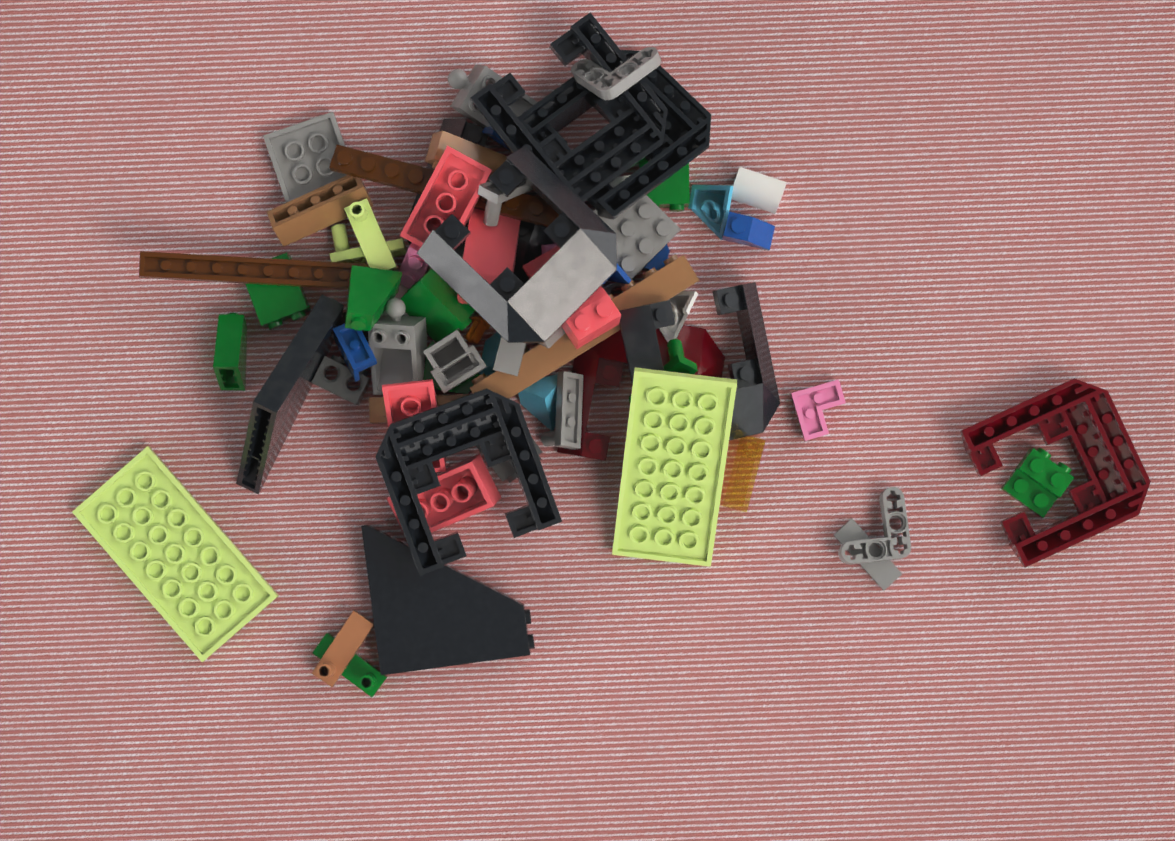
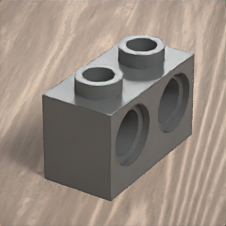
M332 355L331 359L324 356L311 383L359 406L372 379L367 377L368 371L362 370L359 372L360 387L356 391H350L348 382L353 377L348 367L344 366L345 361L335 355ZM330 367H336L338 370V376L334 380H328L326 377V371Z

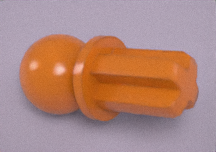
M477 313V316L472 317V325L465 336L468 342L478 344L485 330L490 328V325Z

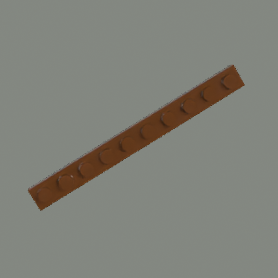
M336 145L329 166L330 170L418 194H422L434 172L433 169L341 145ZM521 194L502 202L500 211L502 216L543 227H548L559 216L542 198L528 194ZM480 196L474 208L485 211L487 199Z
M140 251L139 278L348 289L352 265L369 267V265Z

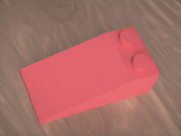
M447 146L399 236L421 247L432 230L435 231L451 214L465 226L480 197L478 195L479 185L488 181L493 170Z
M474 208L469 219L468 230L471 234L466 238L463 259L484 280L491 284L507 267L514 273L521 221L500 215L497 226H487L483 223L485 211ZM457 294L458 303L468 304Z
M558 246L522 266L529 279L560 249ZM601 286L562 325V328L575 348L579 349L619 325L621 313Z
M433 379L382 385L388 428L394 422L438 406ZM446 457L432 462L436 473L446 471Z
M480 453L446 468L445 472L436 473L441 486L417 494L431 533L495 506L502 498ZM389 496L386 499L401 527L392 500Z

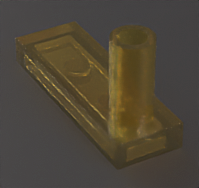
M751 436L739 439L722 506L747 512L766 440Z

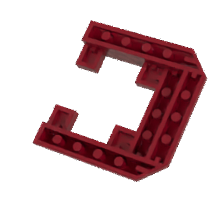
M683 325L676 339L682 342L685 358L697 364L698 371L695 375L722 378L725 356L707 330ZM658 328L656 329L662 363L665 366L670 361L667 348L668 342ZM621 330L574 358L572 373L583 375L581 449L574 450L558 447V453L606 461L610 436L586 432L595 384L620 387L623 365L628 364Z
M1075 378L960 431L966 454L969 455L978 476H983L1003 466L993 443L1034 424L1037 425L1046 445H1050L1065 437L1068 438L1087 478V482L1067 490L1077 513L1036 532L1033 531L1025 511L1000 521L1010 542L1009 546L1025 568L1138 516L1151 483L1108 390Z

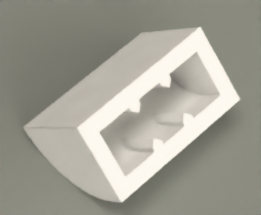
M739 167L733 184L731 200L775 214L787 182Z

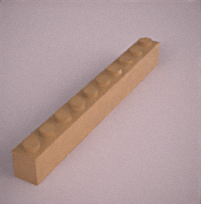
M674 254L663 261L665 267L658 271L653 267L642 274L644 280L637 284L631 281L629 284L621 287L623 293L615 298L613 294H610L609 297L620 311L667 301L698 282L699 279L685 256L682 255L678 258ZM620 325L615 326L579 349L575 348L566 333L549 349L537 343L538 346L529 351L526 346L518 376L495 371L486 377L483 373L472 380L473 386L470 387L472 393L487 388L510 399L619 331Z

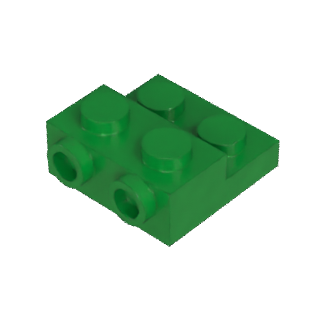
M1039 447L1037 450L1032 448L1027 451L1001 489L1039 517L1044 518L1057 498L1062 496L1074 477L1070 475L1072 470L1061 462L1056 465L1049 460L1051 455Z

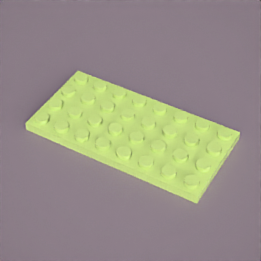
M635 367L612 555L711 567L737 388L736 379Z
M150 446L142 450L72 511L201 662L209 658L279 596Z

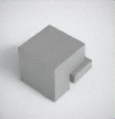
M458 330L423 351L434 368L431 374L444 394L487 367L474 345L469 347Z

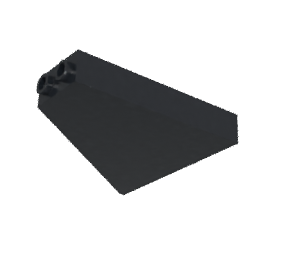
M321 295L253 401L236 484L256 494L260 493L313 385L311 382L324 356H327L335 340L333 328L340 325L344 305L337 300Z
M370 525L361 526L381 675L527 656L531 654L530 649H535L533 634H528L527 624H531L530 609H525L523 603L447 564L443 565L444 567L420 576L409 545Z

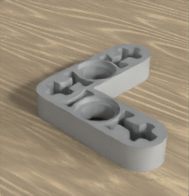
M647 47L636 53L612 72L606 71L589 59L576 62L572 66L571 72L577 83L601 99L611 100L655 70L661 64V57L655 47Z
M889 487L882 491L879 497L884 538L855 540L842 544L838 550V556L843 563L852 565L899 560L910 554L911 540L905 498L899 488ZM891 492L892 496L897 497V501L893 502L894 509L899 508V512L895 511L888 514V510L893 509L892 502L886 499ZM892 516H896L901 520L899 530H894L890 527L889 520ZM903 533V536L898 537L899 545L904 546V550L900 551L899 554L898 550L893 549V546L897 545V537L891 538V535ZM872 543L879 545L881 549L878 557H873L869 554V546ZM850 546L853 551L862 549L863 554L854 555L851 559L849 555H845V551L849 550Z

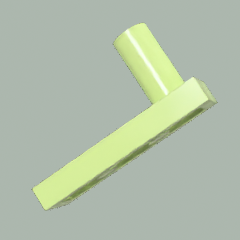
M368 199L353 202L350 206L345 207L344 210L369 267L384 270L396 269V263Z
M345 224L332 226L331 232L335 252L329 253L331 262L367 263L361 247L350 249ZM403 238L386 241L393 257L406 255L407 250Z

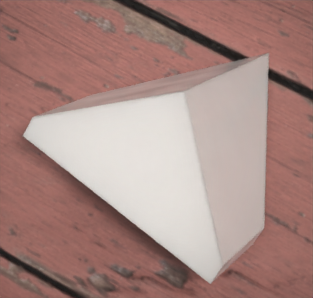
M682 291L669 299L675 325L659 328L667 342L677 338L698 296L696 291Z

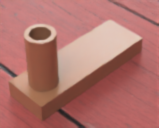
M353 610L312 674L329 686L334 687L374 627V623Z

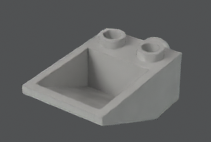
M475 64L468 77L463 70L455 69L451 71L448 75V83L452 88L460 89L450 107L483 128L491 126L478 108L473 105L470 97L490 83L492 85L503 77L485 65ZM525 94L509 107L518 117L535 105L537 101Z
M398 298L390 299L387 302L385 309L388 315H381L373 328L368 331L369 346L377 360V364L371 367L373 395H383L382 385L423 380L426 358L423 351L427 349L426 317L403 316L406 306Z

